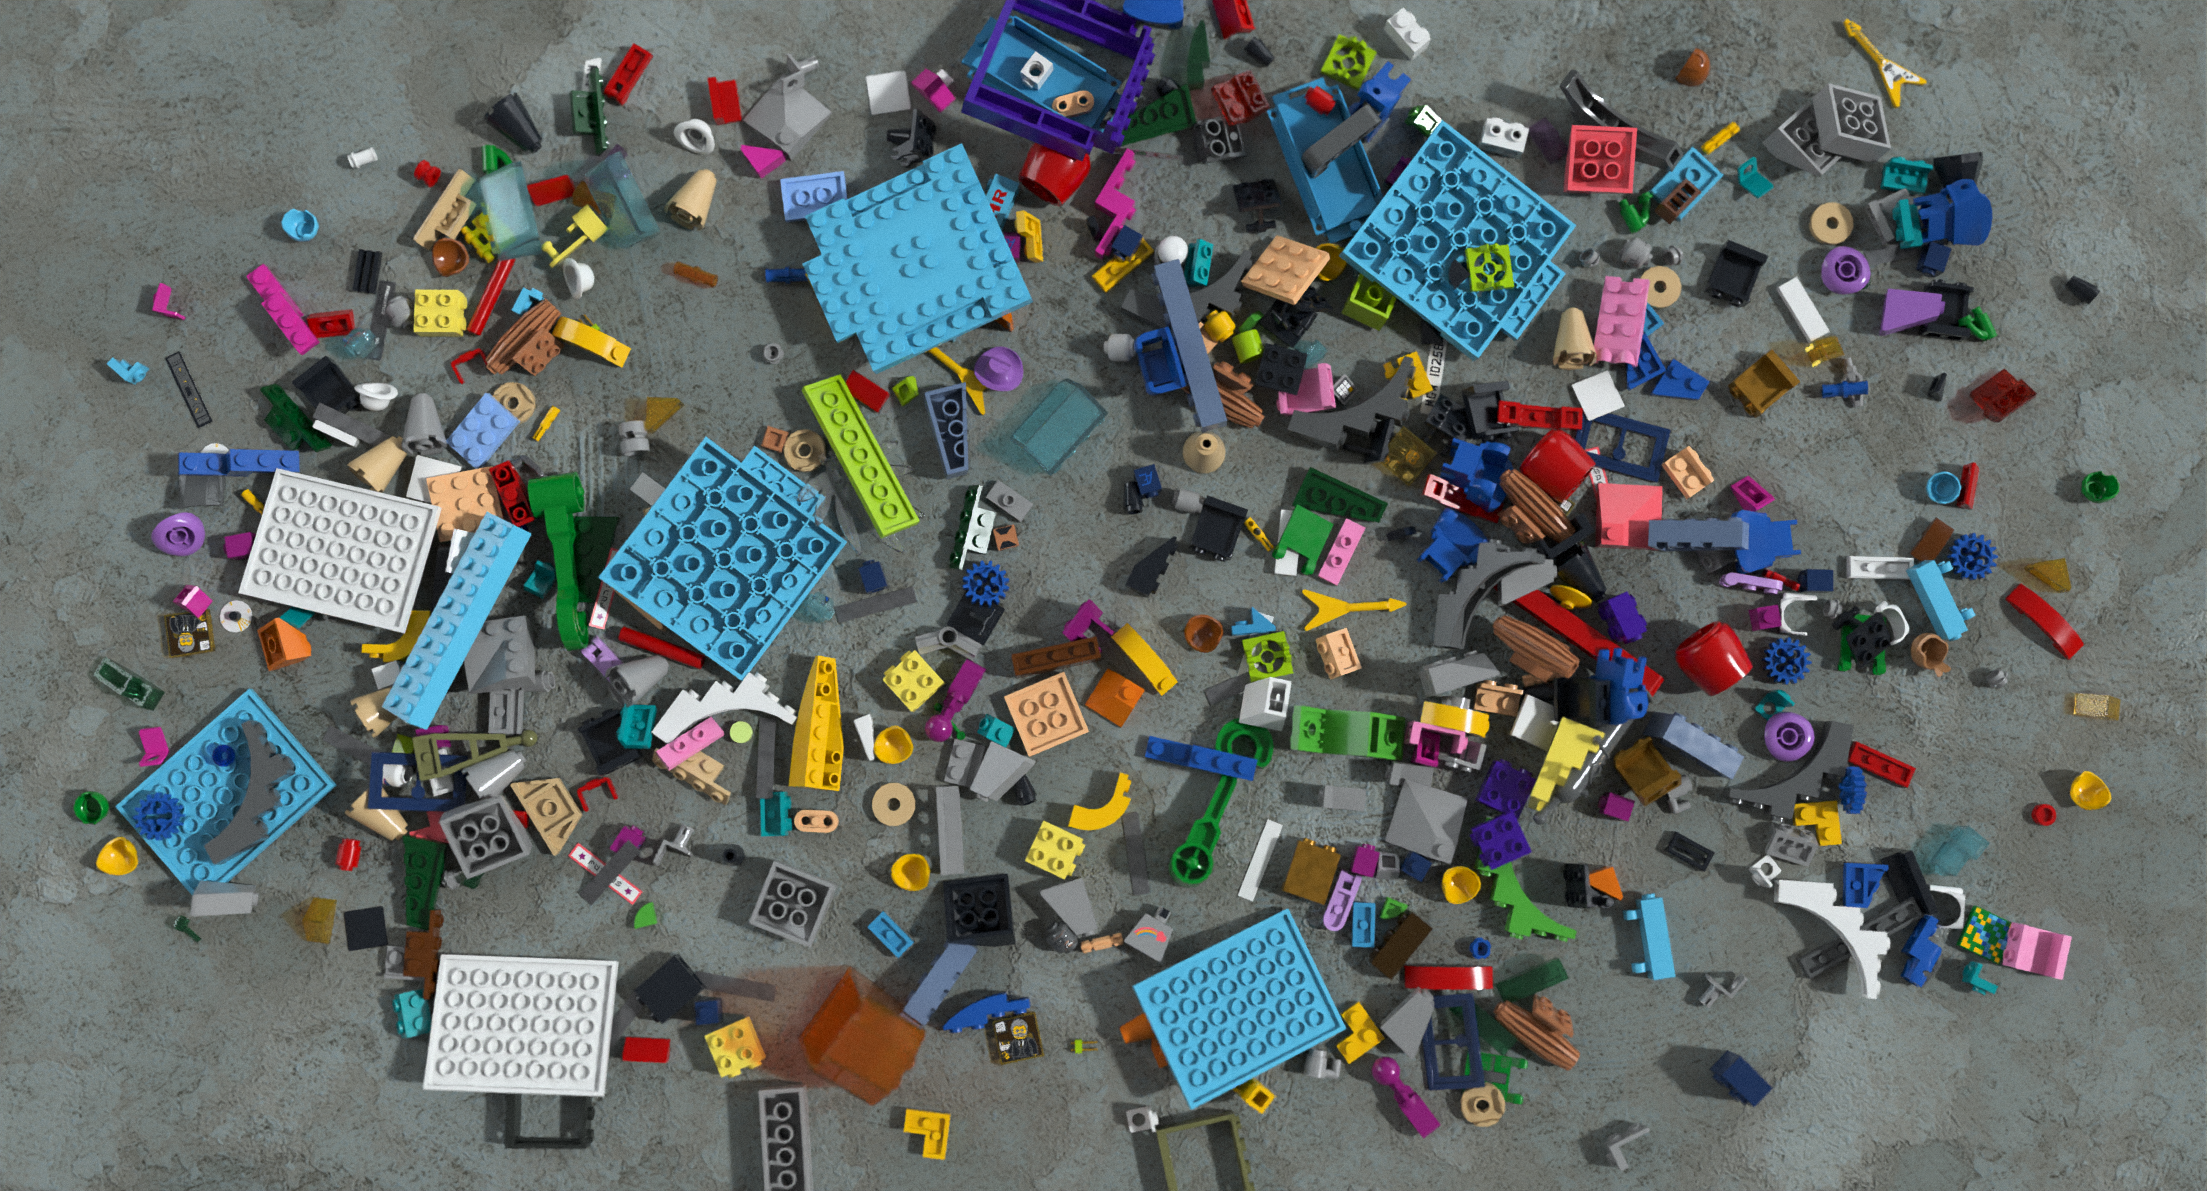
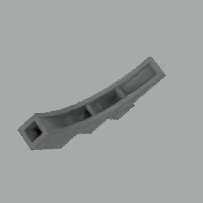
M1571 69L1559 86L1571 105L1568 111L1577 124L1584 126L1637 128L1635 161L1672 172L1684 154L1677 142L1654 134L1618 113L1591 89L1578 71Z
M1244 249L1236 264L1222 278L1204 289L1190 293L1198 324L1201 321H1206V316L1211 311L1207 308L1217 310V312L1226 311L1230 318L1233 313L1238 314L1243 302L1240 301L1242 294L1235 292V290H1240L1242 286L1241 277L1244 271L1249 272L1253 261L1250 260L1251 252ZM1130 288L1121 306V312L1155 329L1170 328V326L1165 324L1163 314L1166 313L1165 307L1160 306L1158 297Z
M1405 356L1391 381L1374 397L1358 406L1333 413H1307L1294 410L1287 428L1289 436L1338 451L1339 446L1343 445L1346 440L1347 433L1345 432L1369 439L1371 433H1375L1379 422L1377 420L1383 421L1387 419H1394V425L1401 427L1403 420L1407 421L1410 414V408H1408V402L1405 399L1409 391V386H1407L1409 378L1413 379L1416 372L1413 358Z
M1489 539L1488 543H1479L1477 566L1468 565V569H1459L1456 591H1448V594H1439L1433 646L1445 649H1464L1472 617L1487 593L1499 581L1514 571L1528 566L1544 564L1545 555L1536 553L1537 550L1532 548H1523V552H1518V549L1502 545L1500 540Z
M248 720L241 724L248 740L251 756V775L241 808L231 823L217 837L204 845L214 865L224 864L270 838L267 834L268 828L262 820L260 821V818L283 806L280 801L281 795L273 786L296 774L293 769L294 763L292 759L286 756V754H275V746L272 742L268 741L265 736L266 730L258 721Z
M1825 721L1821 737L1813 753L1789 777L1759 789L1741 790L1724 788L1723 797L1730 798L1729 802L1743 805L1744 801L1751 803L1753 808L1764 809L1765 807L1764 815L1771 816L1773 821L1784 822L1785 819H1792L1796 796L1797 799L1810 801L1811 798H1819L1822 775L1823 778L1836 780L1837 777H1845L1854 725L1836 721Z

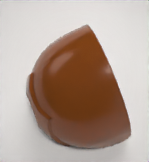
M1695 48L1677 75L1676 80L1686 86L1702 84L1710 72V61L1707 54L1701 49Z
M443 238L434 243L432 259L436 270L442 276L457 275L466 268L469 263V255L461 242L451 238Z
M1200 614L1188 621L1184 635L1187 643L1193 649L1208 653L1213 651L1220 643L1223 636V628L1221 623L1215 618Z

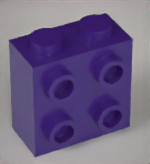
M1628 591L1598 604L1599 616L1603 621H1606L1609 627L1607 629L1608 634L1616 643H1632L1641 639V633L1647 631L1645 628L1647 626L1643 615L1638 613L1636 600L1633 595H1629Z
M1506 760L1492 761L1475 801L1502 814L1511 810L1516 818L1519 819L1536 779L1532 778V773L1520 768L1518 771L1511 768L1512 763Z
M1511 810L1471 828L1472 834L1469 836L1475 847L1479 846L1482 852L1479 858L1483 866H1488L1490 870L1532 853L1518 820Z

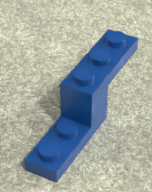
M230 449L226 454L178 453V475L248 477L251 473H275L276 468L295 473L300 472L299 451Z
M1149 736L1145 753L1146 758L1253 781L1257 765V759Z

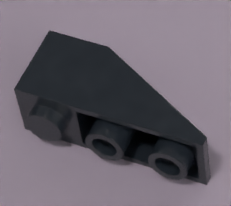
M1172 537L1134 566L1125 587L1148 598L1151 593L1155 595L1160 585L1157 579L1160 574H1165L1169 566L1166 560L1169 554L1174 555L1179 545L1175 543L1177 537Z

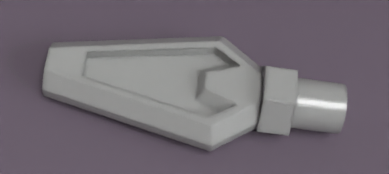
M1843 359L1844 368L1842 369L1844 376L1842 381H1847V383L1863 381V376L1857 372L1856 366H1853L1852 359ZM1863 395L1848 396L1854 408L1863 406Z

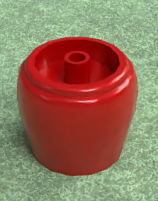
M1034 142L1026 156L1018 178L1021 184L1035 196L1047 203L1060 207L1073 195L1088 176L1091 169L1090 157L1088 154H1085L1083 161H1080Z
M1552 429L1534 446L1519 469L1524 476L1536 483L1551 499L1563 504L1582 484L1596 463L1569 434L1560 429Z
M1714 621L1707 624L1686 638L1675 650V660L1680 669L1708 696H1714L1727 690L1746 676L1753 668L1740 639L1725 622Z

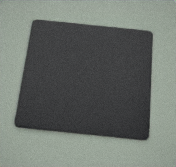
M383 906L344 912L349 951L388 945Z

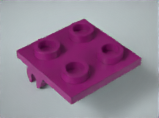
M1091 599L1080 605L1078 613L1065 624L1064 631L1062 632L1070 642L1086 639L1087 637L1083 634L1094 622L1109 635L1113 636L1115 634L1113 630L1099 620L1103 612Z

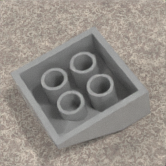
M1828 83L1812 98L1823 151L1875 163L1891 149L1880 96Z
M526 615L484 622L464 659L470 694L535 685L534 626Z
M1476 650L1464 654L1465 658L1461 660L1453 657L1423 666L1424 671L1418 673L1426 697L1489 679L1500 674L1484 653L1477 654Z
M502 795L464 804L444 812L439 820L467 879L530 854L533 846L524 826Z
M775 860L749 923L811 947L838 884L782 861Z

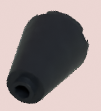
M514 92V96L509 94L498 101L492 107L494 110L491 115L488 112L485 114L483 119L488 125L525 153L531 152L534 154L542 147L540 143L543 139L516 92Z
M1582 541L1580 546L1574 544L1556 556L1558 560L1555 563L1557 577L1571 588L1587 595L1592 601L1598 602L1606 596L1607 588L1587 545Z

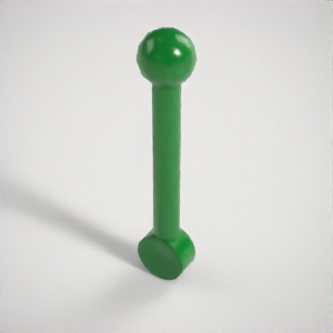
M935 703L934 709L941 713L942 705ZM951 720L953 730L957 733V739L963 740L966 737L965 732L960 731Z

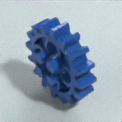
M1971 533L1969 536L1965 534L1960 536V539L1953 541L1956 546L1949 547V550L1953 553L1948 555L1947 558L1953 560L1951 565L1956 567L1954 570L1955 574L1961 572L1962 579L1969 576V580H1976V578H1985V574L1992 573L1989 567H1996L1997 564L1993 562V559L1998 558V555L1992 553V551L1996 550V547L1989 546L1991 543L1990 539L1984 541V535L1976 537V533ZM1961 549H1963V554L1972 553V555L1963 556L1961 555L1960 551ZM1981 557L1984 559L1985 563L1982 564L1983 561L1981 559L1973 560V558Z
M982 560L980 566H977L975 563L972 564L973 571L970 569L966 570L967 576L963 577V582L967 584L963 585L962 590H968L965 597H972V604L978 601L980 608H982L984 603H987L988 608H991L992 602L998 605L1000 602L999 598L1005 599L1006 595L1004 592L1009 590V587L1005 584L1009 583V578H1004L1006 571L1000 572L999 564L993 567L992 561L985 565ZM994 573L996 577H992L989 586H985L983 595H977L976 591L981 590L982 583L987 581L988 574ZM975 575L980 576L981 580L979 579L975 581L973 577ZM997 588L998 592L993 593L991 589Z
M1790 637L1785 638L1784 641L1782 638L1776 639V643L1772 642L1769 644L1771 650H1764L1767 657L1762 658V661L1767 662V665L1763 667V670L1769 669L1770 672L1767 676H1775V683L1782 680L1783 685H1787L1789 681L1791 684H1795L1797 679L1803 680L1805 678L1802 673L1810 672L1806 665L1812 664V662L1807 660L1806 657L1811 654L1804 652L1806 645L1798 646L1799 640H1794L1791 643ZM1778 649L1782 651L1780 656L1777 655ZM1794 651H1796L1797 657L1789 659L1787 661L1788 665L1781 666L1780 672L1776 670L1777 664L1784 663L1786 657L1793 656ZM1793 666L1796 667L1795 673L1792 672Z
M1848 766L1846 767L1845 777H1840L1841 782H1839L1838 788L1841 789L1839 797L1841 805H1843V811H1846V814H1860V810H1863L1862 804H1865L1864 798L1867 795L1865 791V775H1862L1863 770L1860 767Z
M155 793V796L148 794L147 800H140L139 802L142 806L135 807L134 809L139 813L133 816V819L139 822L135 825V828H142L139 834H147V839L155 838L157 841L163 840V838L170 839L172 838L171 833H178L179 830L176 827L183 826L184 823L180 821V818L185 817V814L179 811L184 808L183 805H176L179 799H171V794ZM158 802L161 803V807L157 808ZM172 813V818L146 819V815ZM158 825H161L160 831L157 829Z

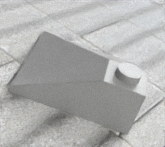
M783 73L743 119V122L777 150L783 151L785 156L792 161L832 115V112L802 87L784 95L782 93L781 80L787 77V75ZM793 80L790 81L787 87L794 85L795 82Z
M1809 101L1762 142L1767 150L1777 159L1818 177L1823 175L1843 156L1822 150L1814 106Z
M1404 779L1385 841L1429 858L1451 864L1458 843L1468 798Z

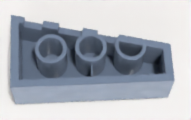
M966 382L924 392L923 400L946 480L967 475Z
M1738 517L1728 518V521H1720L1719 518H1707L1706 521H1698V519L1649 520L1648 546L1662 552L1748 550L1749 524Z
M946 941L943 945L946 950L942 955L937 954L930 964L933 968L929 974L924 972L917 983L920 984V987L916 992L913 990L910 992L905 1000L908 1004L903 1011L925 1026L979 948L974 945L950 944Z

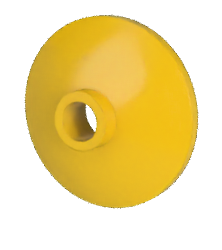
M1553 585L1550 588V593L1561 602L1560 605L1565 609L1573 610L1574 607L1589 608L1592 605V600L1587 595L1574 588L1563 585Z

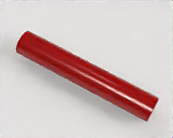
M505 253L501 254L468 324L467 331L481 336L516 261L514 257Z
M625 626L621 629L618 640L697 669H701L706 656Z

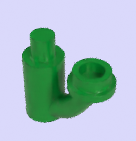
M484 145L481 147L482 170L486 174V181H495V174L498 173L497 158L501 159L506 165L503 167L506 176L518 175L520 168L514 165L503 150L494 145Z
M1649 191L1637 197L1638 204H1643L1641 216H1639L1634 205H1629L1626 199L1619 202L1622 209L1620 214L1632 234L1643 229L1649 220L1650 199L1653 198Z
M1980 306L1972 309L1975 318L1968 315L1958 320L1959 327L1964 326L1971 329L1970 333L1983 342L1998 336L1987 312L1983 314Z

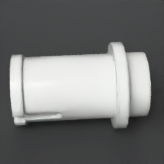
M373 147L355 154L351 152V155L348 156L352 168L357 167V169L363 164L378 160Z

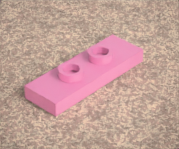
M1347 518L1345 519L1317 577L1336 586L1338 585L1365 527Z
M709 717L656 751V754L667 769L671 770L724 736V732L715 720Z

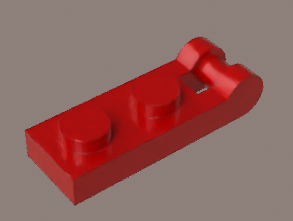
M633 43L605 87L603 94L609 98H615L617 103L624 105L628 100L630 92L653 58L652 53ZM618 84L623 87L620 92L616 90Z

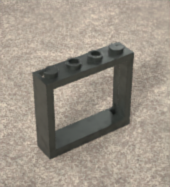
M507 1093L505 1149H586L594 1140V1130L591 1129V1120H594L595 1108L592 1107V1098L594 1097L582 1096L581 1139L520 1138L521 1094Z

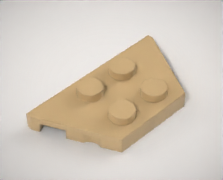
M554 778L510 784L554 856L558 855L582 817L581 811L561 779Z

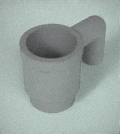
M1686 774L1681 775L1680 786L1663 795L1673 814L1691 808L1688 800L1678 804L1676 798L1692 790V784Z
M1309 1048L1303 1075L1337 1079L1340 1074L1342 1060L1333 1058L1332 1068L1326 1069L1327 1051Z

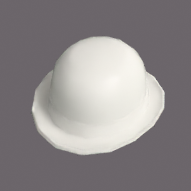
M691 119L679 123L675 127V138L686 149L701 155L710 154L714 150L715 143L711 128L704 121Z
M566 258L562 267L563 274L572 296L579 300L582 292L590 290L594 285V274L587 264L577 263L572 258Z
M364 383L354 387L355 391L360 393L362 406L372 411L384 410L389 405L390 399L398 395V390L393 385L386 383Z

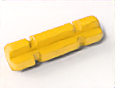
M1732 122L1701 146L1704 153L1710 154L1729 140L1731 136L1738 133L1740 130L1739 126Z

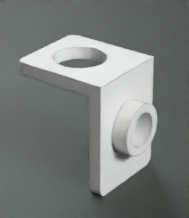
M1765 855L1748 869L1752 874V879L1758 886L1769 888L1773 886L1770 880L1781 873V869L1770 855ZM1763 863H1769L1772 866V872L1768 876H1765L1760 869Z
M1151 1105L1126 1111L1131 1133L1152 1129V1133L1156 1132L1155 1125H1159L1157 1113L1156 1111L1152 1112ZM1137 1113L1145 1116V1123L1141 1126H1136L1132 1121L1133 1116Z

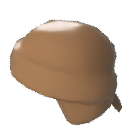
M1923 633L1912 641L1910 653L1913 662L1918 667L1935 671L1937 677H1941L1943 672L1947 673L1951 670L1947 664L1943 663L1948 653V643L1942 640L1940 636L1933 633Z

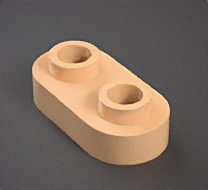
M1088 91L1074 92L1057 97L1052 103V109L1066 118H1072L1089 113L1094 107V98ZM1082 98L1087 99L1085 104H1081L1079 101ZM1066 104L1067 107L1065 109H1060L1059 105Z
M801 810L795 815L794 824L798 830L803 832L829 833L838 827L839 819L832 811ZM805 816L809 817L810 819L808 825H805L802 822ZM827 817H829L832 820V823L829 826L825 825L824 820Z

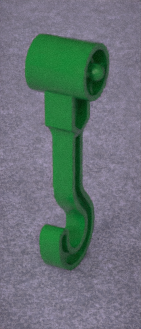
M577 472L529 479L528 500L536 519L545 518L547 535L553 545L558 584L556 599L557 623L561 640L567 651L587 648L589 640L585 611L577 612L579 592L573 549L576 537L573 513L584 512L585 491Z
M1239 718L1233 719L1223 726L1216 737L1215 750L1233 754L1231 748L1233 740L1238 737H1247L1255 745L1256 751L1253 759H1257L1256 768L1264 769L1267 767L1274 750L1272 735L1267 728L1239 723ZM1221 774L1220 781L1203 818L1195 820L1185 843L1179 846L1170 858L1169 873L1173 881L1178 885L1186 888L1197 887L1211 874L1214 865L1212 853L1222 833L1219 828V822L1238 778Z

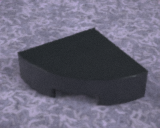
M1095 216L1087 217V226L1095 242L1102 240Z
M1456 259L1452 261L1448 269L1450 287L1455 290L1470 275Z
M1409 526L1388 532L1386 536L1388 541H1393L1415 535L1417 532L1415 527Z

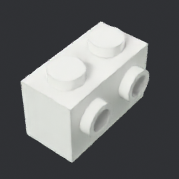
M1404 8L1388 19L1384 31L1411 61L1428 47L1431 40L1428 31L1424 27H1420L1416 23L1414 15L1409 11L1407 12Z
M1488 118L1483 126L1478 148L1519 159L1524 151L1529 128H1525L1520 123H1505L1500 118Z

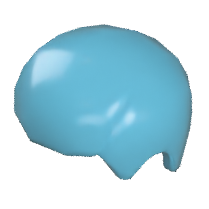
M291 209L283 216L281 221L282 228L291 239L299 242L313 239L319 229L317 218L307 210L298 211Z
M1947 471L1933 474L1926 484L1928 497L1939 504L1953 502L1959 496L1961 490L1959 479Z

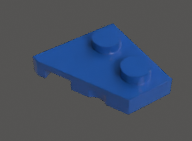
M1646 333L1642 336L1637 367L1626 363L1628 391L1666 371Z
M1672 359L1650 395L1697 401L1710 381L1675 359Z
M1843 863V907L1868 908L1872 901V895L1877 891L1880 885L1879 881L1884 872H1887L1889 865Z

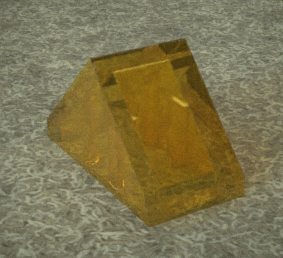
M1837 336L1817 340L1805 348L1813 367L1845 355Z
M647 397L645 427L653 434L677 413L684 404L678 398Z
M2065 558L2025 565L2023 568L2058 593L2069 592L2071 589Z
M2076 693L2074 715L2119 721L2121 699L2110 695Z
M320 897L313 898L302 920L307 941L330 944L337 900Z

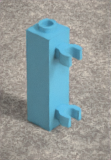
M1924 560L1906 569V572L1936 634L1944 640H1957L1962 637L1961 633L1968 630L1964 620L1974 617L1975 613L1972 608L1967 609L1965 607L1958 610L1941 574L1953 569L1950 561H1942L1936 564L1935 560Z
M1655 893L1641 895L1642 899L1635 900L1637 909L1623 911L1624 920H1639L1645 962L1631 963L1632 972H1647L1648 978L1652 980L1676 977L1663 898L1655 897Z

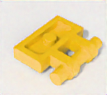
M489 208L485 209L471 221L477 227L475 230L471 231L467 226L460 230L465 236V241L468 244H472L480 258H484L488 263L495 259L491 254L493 250L496 249L502 254L517 242ZM482 235L489 241L486 245H483L479 240Z
M1417 351L1405 355L1413 358L1414 366L1416 367L1414 378H1409L1407 384L1411 398L1415 399L1432 392L1433 388ZM1405 356L1396 360L1398 368L1394 369L1391 361L1383 364L1386 371L1384 373L1386 379L1391 381Z

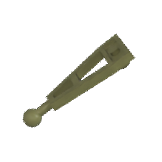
M525 730L520 736L506 738L505 734L434 733L412 737L419 778L420 781L444 777L508 751V746L519 744L525 747L534 746L538 737L533 730ZM436 740H469L472 759L442 770ZM476 740H499L500 748L479 755Z

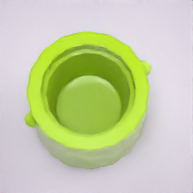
M1257 329L1243 332L1231 339L1240 364L1252 362L1263 356L1264 347Z

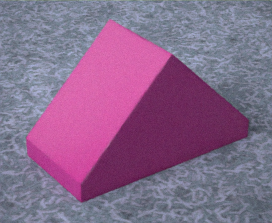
M925 69L911 82L917 91L939 113L955 100V97L942 79L928 69Z
M741 145L740 148L761 179L786 161V156L781 150Z
M1750 476L1730 486L1743 510L1755 512L1775 500L1769 492Z
M186 585L172 602L199 618L213 601L197 586Z
M1421 730L1419 744L1414 747L1411 762L1436 768L1439 757L1440 735Z

